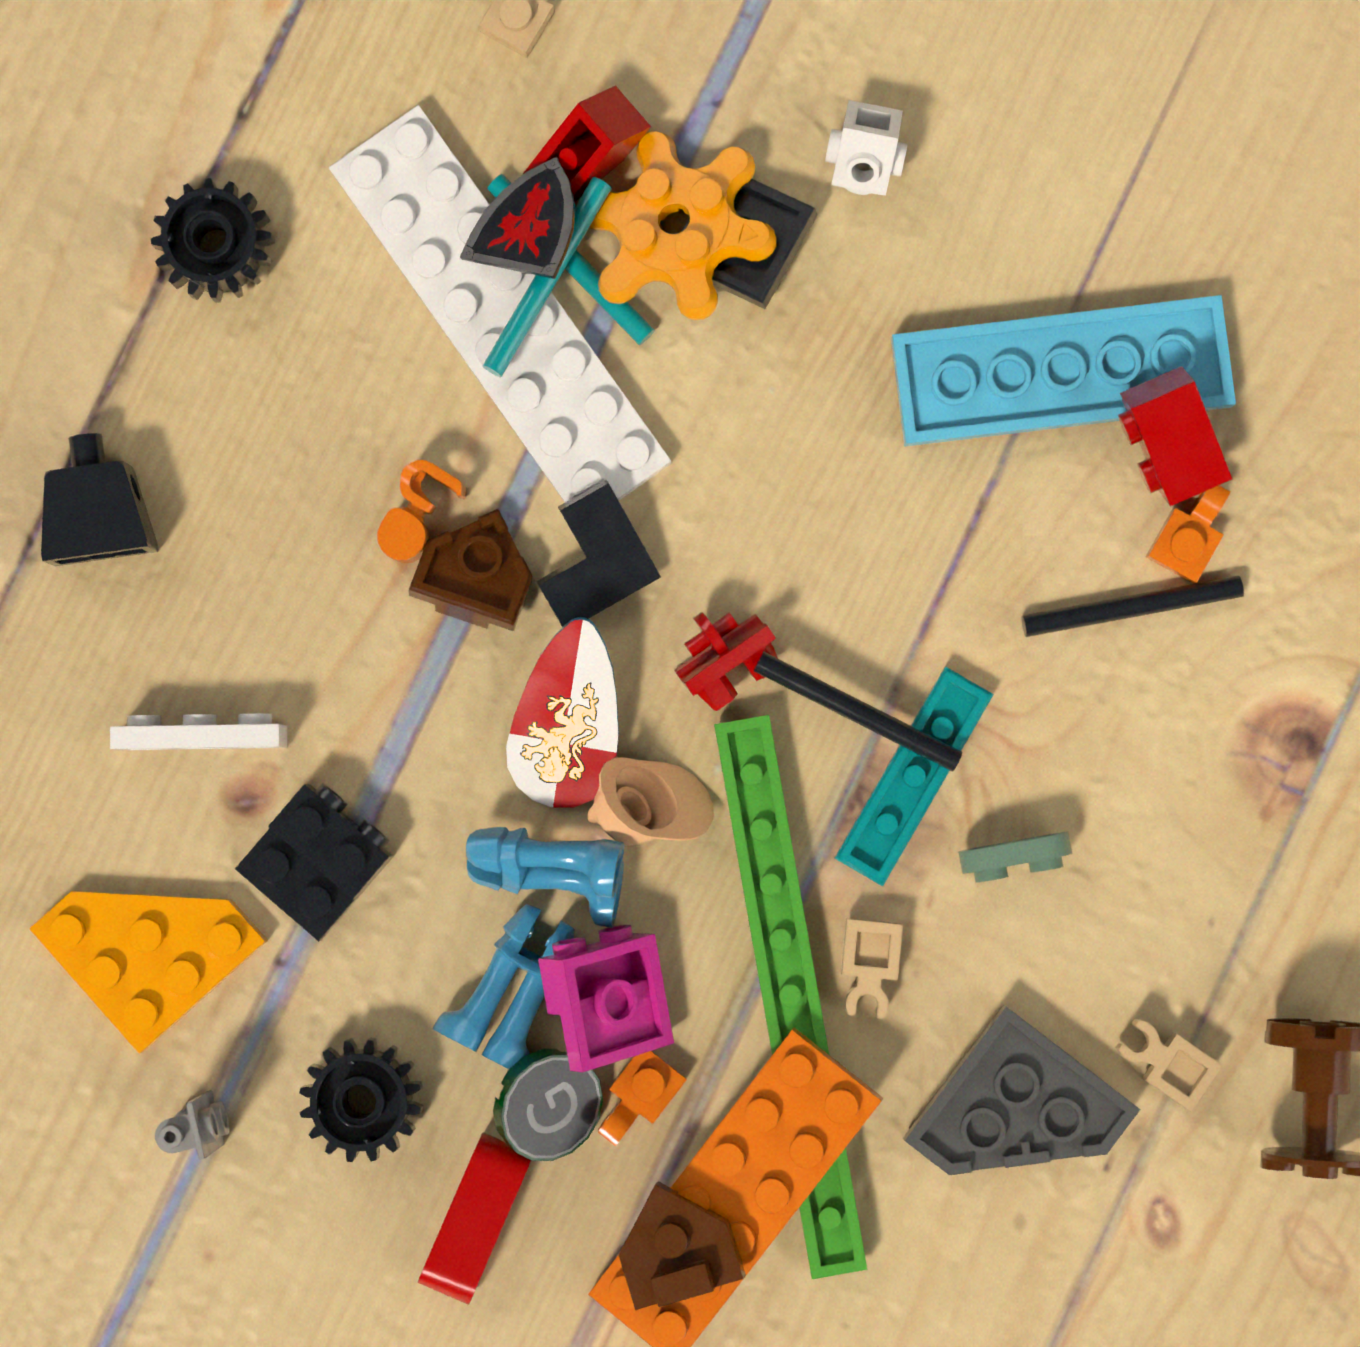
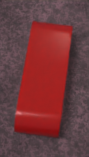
M484 1132L481 1134L417 1283L467 1305L470 1304L532 1160L516 1153L505 1141Z

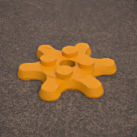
M657 131L649 132L643 136L636 149L637 159L642 170L637 184L628 191L620 193L609 192L589 227L593 230L611 232L620 242L619 255L604 268L599 276V292L608 302L622 304L634 298L638 290L645 284L653 281L664 282L674 289L677 297V306L681 314L688 319L703 320L716 310L718 304V294L712 281L714 270L718 264L732 257L757 262L767 259L776 248L777 238L769 224L758 220L744 219L734 209L736 193L752 179L755 173L754 158L747 150L734 146L728 147L721 151L717 158L709 165L701 168H686L679 162L677 147L671 137ZM682 209L684 213L690 216V222L682 232L668 234L662 230L660 221H663L669 214Z

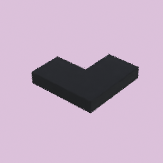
M607 480L600 482L558 506L584 554L536 582L562 627L577 617L589 619L661 578Z

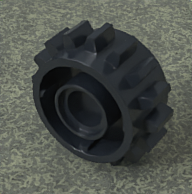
M211 178L205 179L203 188L194 190L188 183L183 185L184 195L177 200L168 196L165 202L169 209L165 216L155 215L153 220L161 228V235L151 238V245L156 250L164 252L155 261L162 272L174 269L168 281L176 289H179L188 282V294L192 299L198 300L204 291L209 292L211 299L215 303H221L223 293L232 291L237 298L242 297L243 285L249 281L256 285L261 282L257 274L260 266H271L272 260L264 251L265 246L275 244V237L271 232L261 230L262 227L271 221L265 210L252 212L258 202L254 195L248 192L239 199L238 188L231 181H228L223 190L218 189ZM215 229L226 232L225 242L219 250L215 252L201 251V241L206 233Z
M371 1037L367 1040L364 1049H358L354 1039L350 1038L344 1041V1054L341 1056L332 1047L322 1052L328 1064L326 1067L313 1063L307 1069L311 1077L316 1080L314 1084L304 1085L300 1088L299 1094L310 1098V1105L300 1111L301 1118L313 1119L315 1127L308 1135L311 1139L322 1135L328 1141L325 1149L327 1154L330 1155L339 1147L346 1150L347 1162H353L358 1156L359 1151H366L371 1162L376 1161L380 1156L381 1145L384 1144L393 1153L399 1149L400 1143L396 1136L397 1132L411 1136L415 1131L416 1127L407 1118L409 1115L420 1114L423 1111L424 1105L412 1101L413 1094L421 1090L423 1084L422 1081H410L407 1073L414 1066L411 1060L400 1064L394 1059L398 1047L392 1045L385 1052L377 1050V1039ZM364 1085L372 1090L376 1098L373 1112L361 1114L351 1108L348 1102V1092L352 1086Z

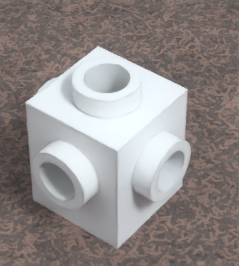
M848 100L842 131L831 129L825 162L835 164L831 185L843 187L859 195L873 193L886 196L890 175L901 177L906 156L907 143L898 142L902 110Z

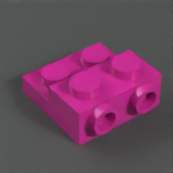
M631 925L607 927L598 931L600 940L598 942L586 945L585 938L561 940L552 944L553 955L538 959L548 1014L560 1015L570 1071L583 1073L674 1044L655 934L632 933Z

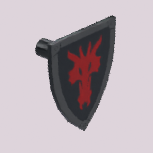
M557 157L527 171L493 200L484 210L470 233L460 255L461 260L552 279L556 278L567 254L574 232L575 202L571 182Z

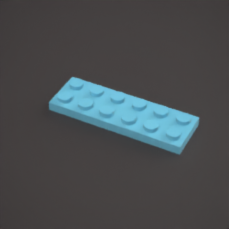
M1222 295L892 334L891 337L904 447L1119 421L1118 414L1126 411L1120 396L1121 392L1180 366L1195 381L1206 410L1231 408L1236 405Z

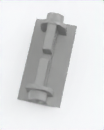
M212 1090L206 1091L187 1102L186 1109L179 1111L174 1117L166 1119L158 1125L155 1131V1141L161 1150L167 1153H177L196 1148L198 1158L201 1160L225 1144L223 1135L229 1134L228 1117L223 1102L214 1101Z

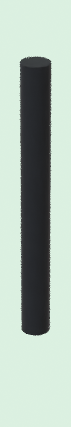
M1238 575L1023 615L1021 617L1025 637L1240 598L1244 596V589L1241 577Z
M764 651L755 665L754 672L952 772L961 759L962 751Z

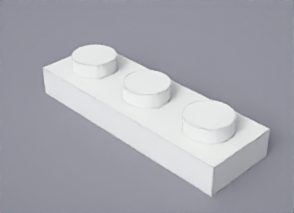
M191 714L183 715V725L161 726L160 715L127 716V726H110V749L287 748V726L272 724V714H238V725H217V715Z

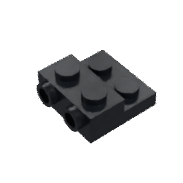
M324 783L317 790L311 784H304L269 824L268 831L235 868L236 871L318 942L322 941L394 857L384 848L390 840L367 820L364 819L358 826L342 811L348 804Z

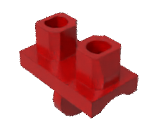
M703 612L693 618L701 632L684 643L693 657L674 671L693 696L698 694L714 711L720 710L738 695L725 675L743 662L751 676L758 681L765 678L753 671L762 652L764 651L778 658L771 644L776 637L766 623L763 624L756 614L739 625L730 612L713 624Z

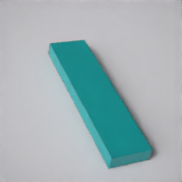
M944 667L910 726L961 751L994 694L948 667ZM899 745L834 859L875 883L884 886L950 770Z

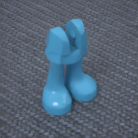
M507 827L478 829L469 835L466 842L467 873L469 878L476 884L497 891L502 888L518 894L520 889H558L583 895L589 901V912L594 924L612 928L615 923L621 894L625 845L624 842L607 839L542 842L529 839L526 828H519L513 831H509Z
M528 904L524 905L503 926L505 934L494 943L497 949L482 980L470 999L460 1010L443 1012L432 1028L477 1052L493 1014L516 970L520 968L526 971L527 974L508 1011L482 1053L484 1057L507 1069H510L520 1059L530 1054L526 1046V1039L533 1019L545 997L538 959L553 955L552 944L574 938L575 932L573 927L561 920L555 933L548 938L545 944L547 948L542 957L524 948L523 945L527 937H531L535 922L541 912V909Z

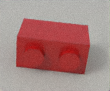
M1182 366L1120 393L1126 411L1118 414V418L1130 445L1140 443L1146 460L1137 463L1150 494L1159 490L1169 506H1173L1232 480L1196 383Z

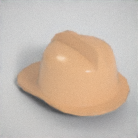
M615 757L606 762L601 769L599 789L587 817L590 823L601 825L606 834L615 841L624 842L625 846H640L655 839L677 841L697 839L709 830L714 819L713 802L707 789L696 776L684 768L665 762Z

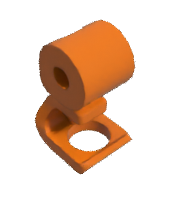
M416 460L404 467L400 477V491L409 503L407 507L390 509L377 531V541L381 550L391 559L401 563H413L419 560L427 540L430 539V533L425 525L424 517L426 514L431 515L436 506L430 502L421 489V483L426 475L454 491L460 499L466 498V487L461 481L426 460Z

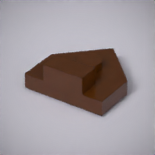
M496 509L478 517L476 522L451 533L447 531L427 540L408 591L409 596L434 604L435 611L486 629H488L490 623L514 631L532 583V574L523 556L521 557L499 509Z
M658 1181L654 1185L619 1253L635 1310L655 1304L661 1307L710 1293L717 1286L742 1280L746 1276L729 1220L710 1209L702 1208L679 1195L676 1190Z

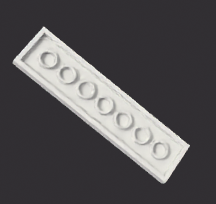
M419 105L329 166L333 176L564 502L571 500L604 480L608 481L617 499L621 500L671 464L670 458L552 292L503 376H495L482 367L535 275L461 260L460 255L469 235L484 210L489 206V203Z

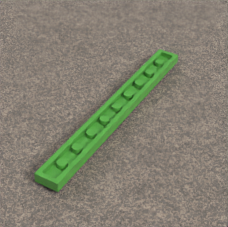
M765 715L714 724L772 1055L794 1027L829 1054L770 717ZM845 1148L799 1207L812 1279L867 1270Z

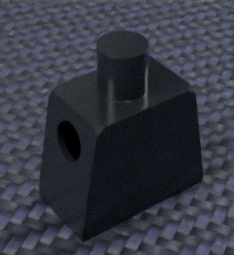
M87 433L69 437L72 467L49 470L44 476L42 561L56 567L159 552L158 543L133 467L124 461H105L102 434Z

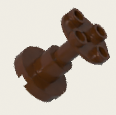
M1300 1018L1267 1019L1264 1043L1293 1048L1292 1090L1303 1092L1302 1147L1264 1148L1261 1150L1260 1168L1276 1171H1293L1296 1164L1303 1167L1302 1175L1305 1177L1338 1178V1168H1342L1343 1174L1360 1176V1153L1337 1150L1338 1095L1350 1094L1351 1051L1360 1052V1023L1336 1020L1319 1022Z

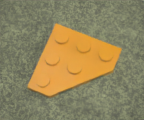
M71 891L29 928L139 1054L147 1050L268 941L232 899Z

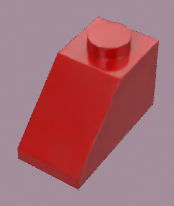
M615 85L577 103L523 174L557 157L571 182L574 202H576L583 195L592 177L603 179L622 163L651 128V125Z

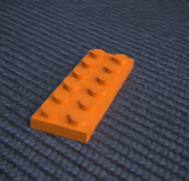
M794 1027L670 1188L702 1208L710 1209L729 1220L744 1271L747 1275L882 1102L883 1097ZM618 1255L588 1295L650 1346L691 1347L743 1279L717 1286L713 1292L661 1307L655 1304L635 1310Z

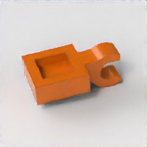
M1218 485L1200 493L1189 514L1173 508L1145 557L1193 584L1197 583L1224 534L1211 528L1210 525L1222 509L1231 491Z
M652 1051L633 1056L609 1087V1090L621 1100L598 1128V1133L616 1146L639 1114L653 1124L687 1081V1078Z

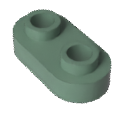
M1069 832L1047 834L958 851L962 874L974 872L975 883L1009 877L1008 866L1029 863L1030 873L1064 867L1062 856L1073 854Z

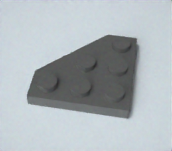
M1003 1005L905 1134L903 1140L948 1175L972 1173L974 1170L1017 1167L1079 1156L1107 1155L1141 1109Z

